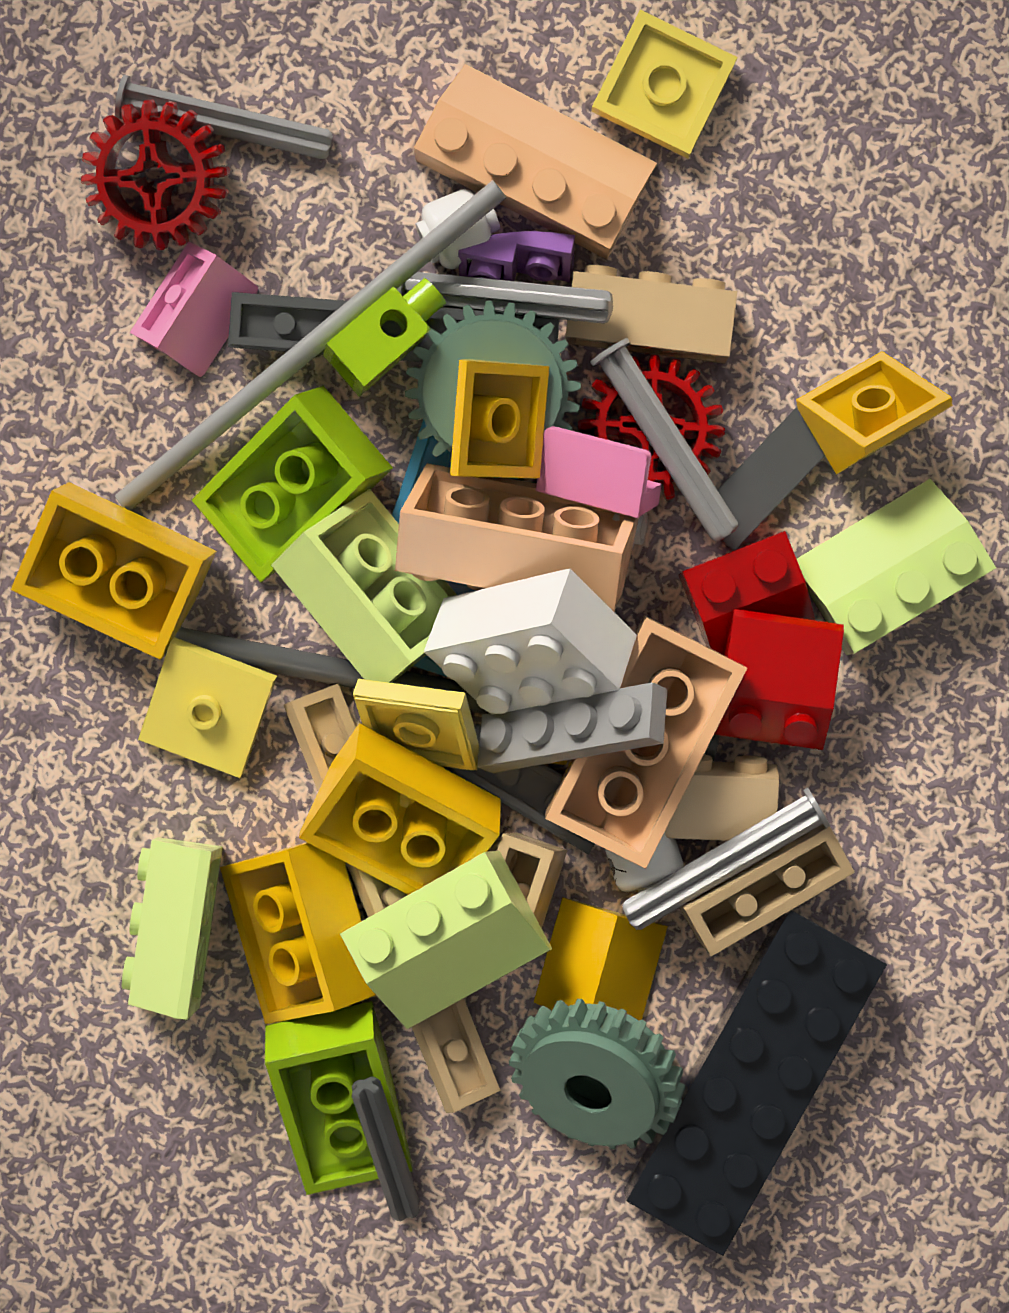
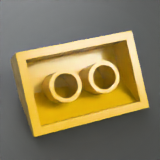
M68 482L51 491L10 590L161 660L192 608L217 551Z
M359 723L331 763L300 830L299 838L409 895L489 850L500 835L501 799Z
M304 842L220 867L265 1024L336 1011L376 995L365 983L340 933L362 922L344 861Z

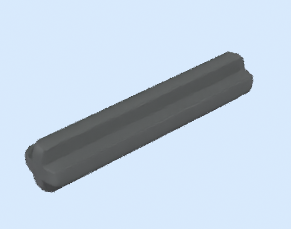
M376 1077L357 1080L351 1088L352 1099L391 1217L396 1221L414 1218L420 1211L418 1206L419 1199L381 1081Z

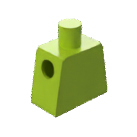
M423 278L404 296L396 288L392 287L327 342L323 356L360 397L427 337L431 329L425 321L444 306L446 301L435 286L426 278ZM387 320H392L399 324L402 332L396 337H391L383 332L381 325Z

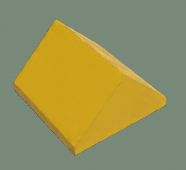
M883 351L796 399L797 409L836 475L917 429L953 406L950 395Z
M470 359L459 360L450 475L460 477L540 478L549 366Z
M562 897L550 940L552 950L547 952L534 1003L553 1010L556 1002L562 1000L567 1006L574 1005L577 999H583L586 1004H598L600 1001L604 1002L606 1006L617 1010L622 1008L627 1011V1014L639 1021L642 1020L668 926L654 922L642 930H636L630 924L625 914Z

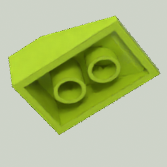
M323 385L295 394L192 499V502L261 583L276 572L271 565L304 531L368 489H372L393 467Z
M372 1001L332 1012L265 1025V1066L306 1195L379 1179L352 1099L351 1089L355 1081L365 1080L369 1077H376L381 1081L409 1171H413L387 1052Z

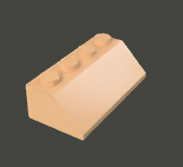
M466 64L438 100L414 146L417 162L477 193L493 180L507 197L500 205L553 232L575 235L576 244L607 260L657 165L653 160Z
M429 463L425 465L400 511L395 571L412 574L414 577L424 581L441 579L466 584L473 590H481L570 568L615 612L624 588L639 518L618 513L620 520L615 521L613 517L617 512L536 491L537 483L502 477L450 475V467Z
M644 615L635 632L637 637L620 688L651 682L667 688L664 744L572 759L546 809L545 819L646 869L747 667Z

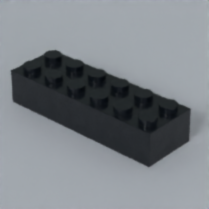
M793 910L778 917L684 1081L685 1090L674 1121L670 1122L664 1135L656 1133L653 1142L648 1145L623 1190L626 1201L724 1256L887 964Z

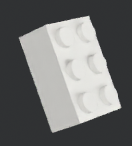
M569 568L443 598L424 653L442 668L443 673L447 677L455 680L467 691L482 709L494 715L619 690L637 634Z

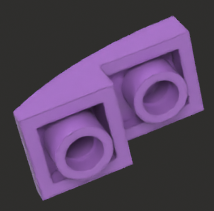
M540 231L509 232L491 235L486 242L459 250L458 257L461 260L459 276L515 281L516 273L528 274L539 281H552L555 279L570 282L574 265L575 235Z

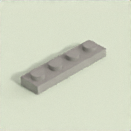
M651 682L620 688L616 691L596 694L590 697L555 702L545 706H535L504 714H483L477 767L495 773L664 744L667 688Z

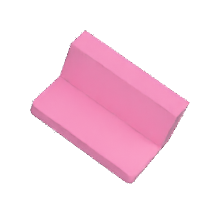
M188 242L130 333L151 347L166 354L193 374L202 377L229 337L232 292L257 294L258 286L217 255Z
M551 426L544 431L540 478H537L536 491L639 518L659 504L662 484L648 480L651 453L648 450Z

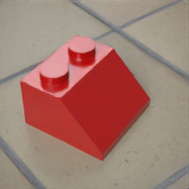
M786 531L686 569L678 574L706 646L722 655L725 652L734 609L815 620L807 585Z
M734 609L724 656L747 667V670L714 735L823 750L834 710L844 624Z

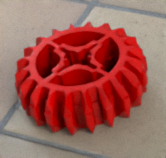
M153 99L143 101L141 116L133 104L122 106L121 114L124 124L114 115L106 116L103 122L111 136L99 131L92 132L89 139L95 146L101 149V152H85L82 156L83 162L96 166V173L82 175L81 183L84 185L96 184L98 193L86 198V203L88 206H95L103 202L107 210L99 215L97 221L100 225H105L116 218L119 223L115 228L114 237L118 240L124 239L134 229L133 242L136 248L145 247L151 233L157 250L168 248L169 233L178 246H183L189 242L187 227L198 236L204 234L207 231V227L199 214L211 219L218 218L221 210L209 201V198L224 199L229 193V190L224 186L214 184V178H221L230 174L228 166H213L212 158L220 156L225 152L223 144L207 148L203 142L213 134L214 129L211 125H205L194 132L192 127L197 120V113L193 110L184 113L179 122L176 121L178 108L177 103L172 101L165 103L160 117L158 107ZM143 130L144 144L139 145V158L136 164L124 169H115L117 157L125 142L135 133ZM160 131L170 134L179 140L190 153L194 165L191 163H179L173 160L168 154L166 141L161 140ZM154 161L159 163L157 169L163 168L165 173L180 174L158 183L157 189L152 187L154 181L148 183L146 177H132V175L145 172L146 169L154 167ZM196 181L195 193L190 204L179 216L168 219L167 206L172 205L171 196L174 187L177 184ZM118 186L133 188L138 191L143 198L145 210L150 211L151 218L143 216L132 209L122 197Z
M652 354L648 362V371H643L642 373L661 403V387L677 394L689 407L694 422H685V419L670 417L684 439H695L692 452L707 475H709L711 469L700 457L702 455L710 459H718L721 449L707 443V439H718L725 435L724 427L708 425L709 419L717 418L723 413L722 406L712 405L705 408L702 403L709 399L715 390L712 385H707L696 393L691 386L700 375L698 370L692 369L683 381L676 377L681 366L679 359L673 358L667 373L659 371V355ZM633 356L632 358L641 370L639 360ZM596 379L592 383L591 388L602 398L601 402L584 398L581 404V408L595 415V419L579 420L577 430L585 433H594V437L608 440L607 435L629 439L638 448L649 451V441H646L643 431H637V428H634L637 422L633 416H621L620 419L606 418L610 407L620 396L614 386L610 388L603 381ZM652 447L648 480L661 483L664 499L666 501L673 500L675 490L672 482L674 480L667 470L657 472L659 456Z

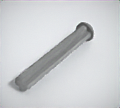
M123 75L120 81L115 102V116L119 119H122L121 107L124 105L133 104L141 116L143 101L153 99L158 107L160 117L165 103L172 101L177 103L176 121L178 122L182 115L189 110L197 113V120L192 127L195 130L205 125H211L214 129L213 134L319 159H326L330 153L333 136L328 129L132 84L131 77L128 75Z
M424 272L415 273L397 288L400 294L404 296L423 278H426L445 299L446 304L442 307L463 309V306L470 304L473 310L484 311L485 302L492 301L495 312L504 313L506 306L510 302L515 304L516 315H526L530 310L536 312L535 317L603 324L609 321L613 312V296L611 292L606 290Z
M625 338L600 353L590 363L593 367L598 365L602 367L710 538L715 542L720 541L738 528V522L626 349L630 341L628 338Z
M807 787L803 790L806 794L804 797L626 900L622 906L630 924L636 930H642L821 824L825 828L830 827L831 825L809 788Z

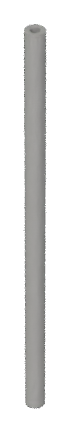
M493 180L115 494L121 506L132 510L322 352L327 342L392 287L399 288L506 199V195Z

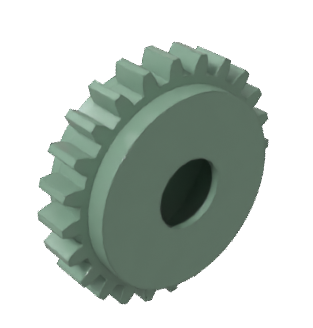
M486 301L484 315L476 316L474 310L468 304L463 306L465 320L457 323L455 318L450 314H446L443 316L444 324L447 328L445 332L441 334L430 328L431 330L427 334L428 338L433 342L430 349L417 346L413 351L423 360L421 368L411 367L407 368L406 371L407 375L418 379V387L406 390L405 397L418 399L420 407L414 409L408 415L413 420L424 419L427 426L417 436L420 440L429 438L432 435L438 441L432 451L435 457L442 454L446 449L452 453L459 360L461 359L549 366L544 431L551 426L572 430V426L562 418L565 412L579 411L580 405L567 399L568 392L581 389V382L568 380L566 372L573 370L578 364L576 360L562 361L559 353L565 350L568 342L566 339L554 344L548 338L554 328L551 322L539 330L533 326L536 316L535 311L530 310L521 320L515 317L514 303L509 302L502 315L495 314V307L492 301Z
M577 999L575 1004L570 1006L559 1000L552 1011L542 1006L539 1008L536 1017L530 1015L512 1045L511 1050L514 1052L509 1060V1066L515 1068L511 1077L512 1082L523 1086L519 1096L521 1099L529 1101L533 1107L531 1112L534 1115H539L548 1123L550 1128H555L570 1139L588 1143L590 1146H608L610 1149H616L617 1145L626 1144L630 1149L636 1148L639 1138L650 1144L653 1142L656 1133L662 1135L666 1133L670 1122L674 1121L682 1102L681 1097L685 1090V1085L680 1083V1079L683 1074V1068L672 1065L676 1056L675 1051L664 1048L662 1044L664 1037L661 1034H654L646 1026L647 1022L637 1020L627 1014V1011L622 1008L617 1010L606 1006L604 1002L600 1001L598 1004H586L583 999Z

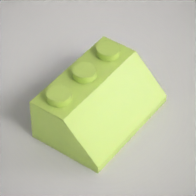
M928 479L797 558L808 593L825 621L844 624L842 649L846 655L857 653L996 569L968 520L931 479Z
M368 489L304 531L271 566L365 680L392 683L426 656L424 649L443 598L457 594L445 580L424 581L414 577L412 574L395 571L399 524L371 489Z
M158 837L152 839L150 849L142 848L137 879L146 881L143 903L135 902L133 905L129 928L130 935L138 936L135 957H126L122 974V989L130 990L128 1005L188 1020L200 1008L223 846Z
M489 851L478 855L340 933L365 983L406 1029L419 1024L552 950L549 941L500 851Z

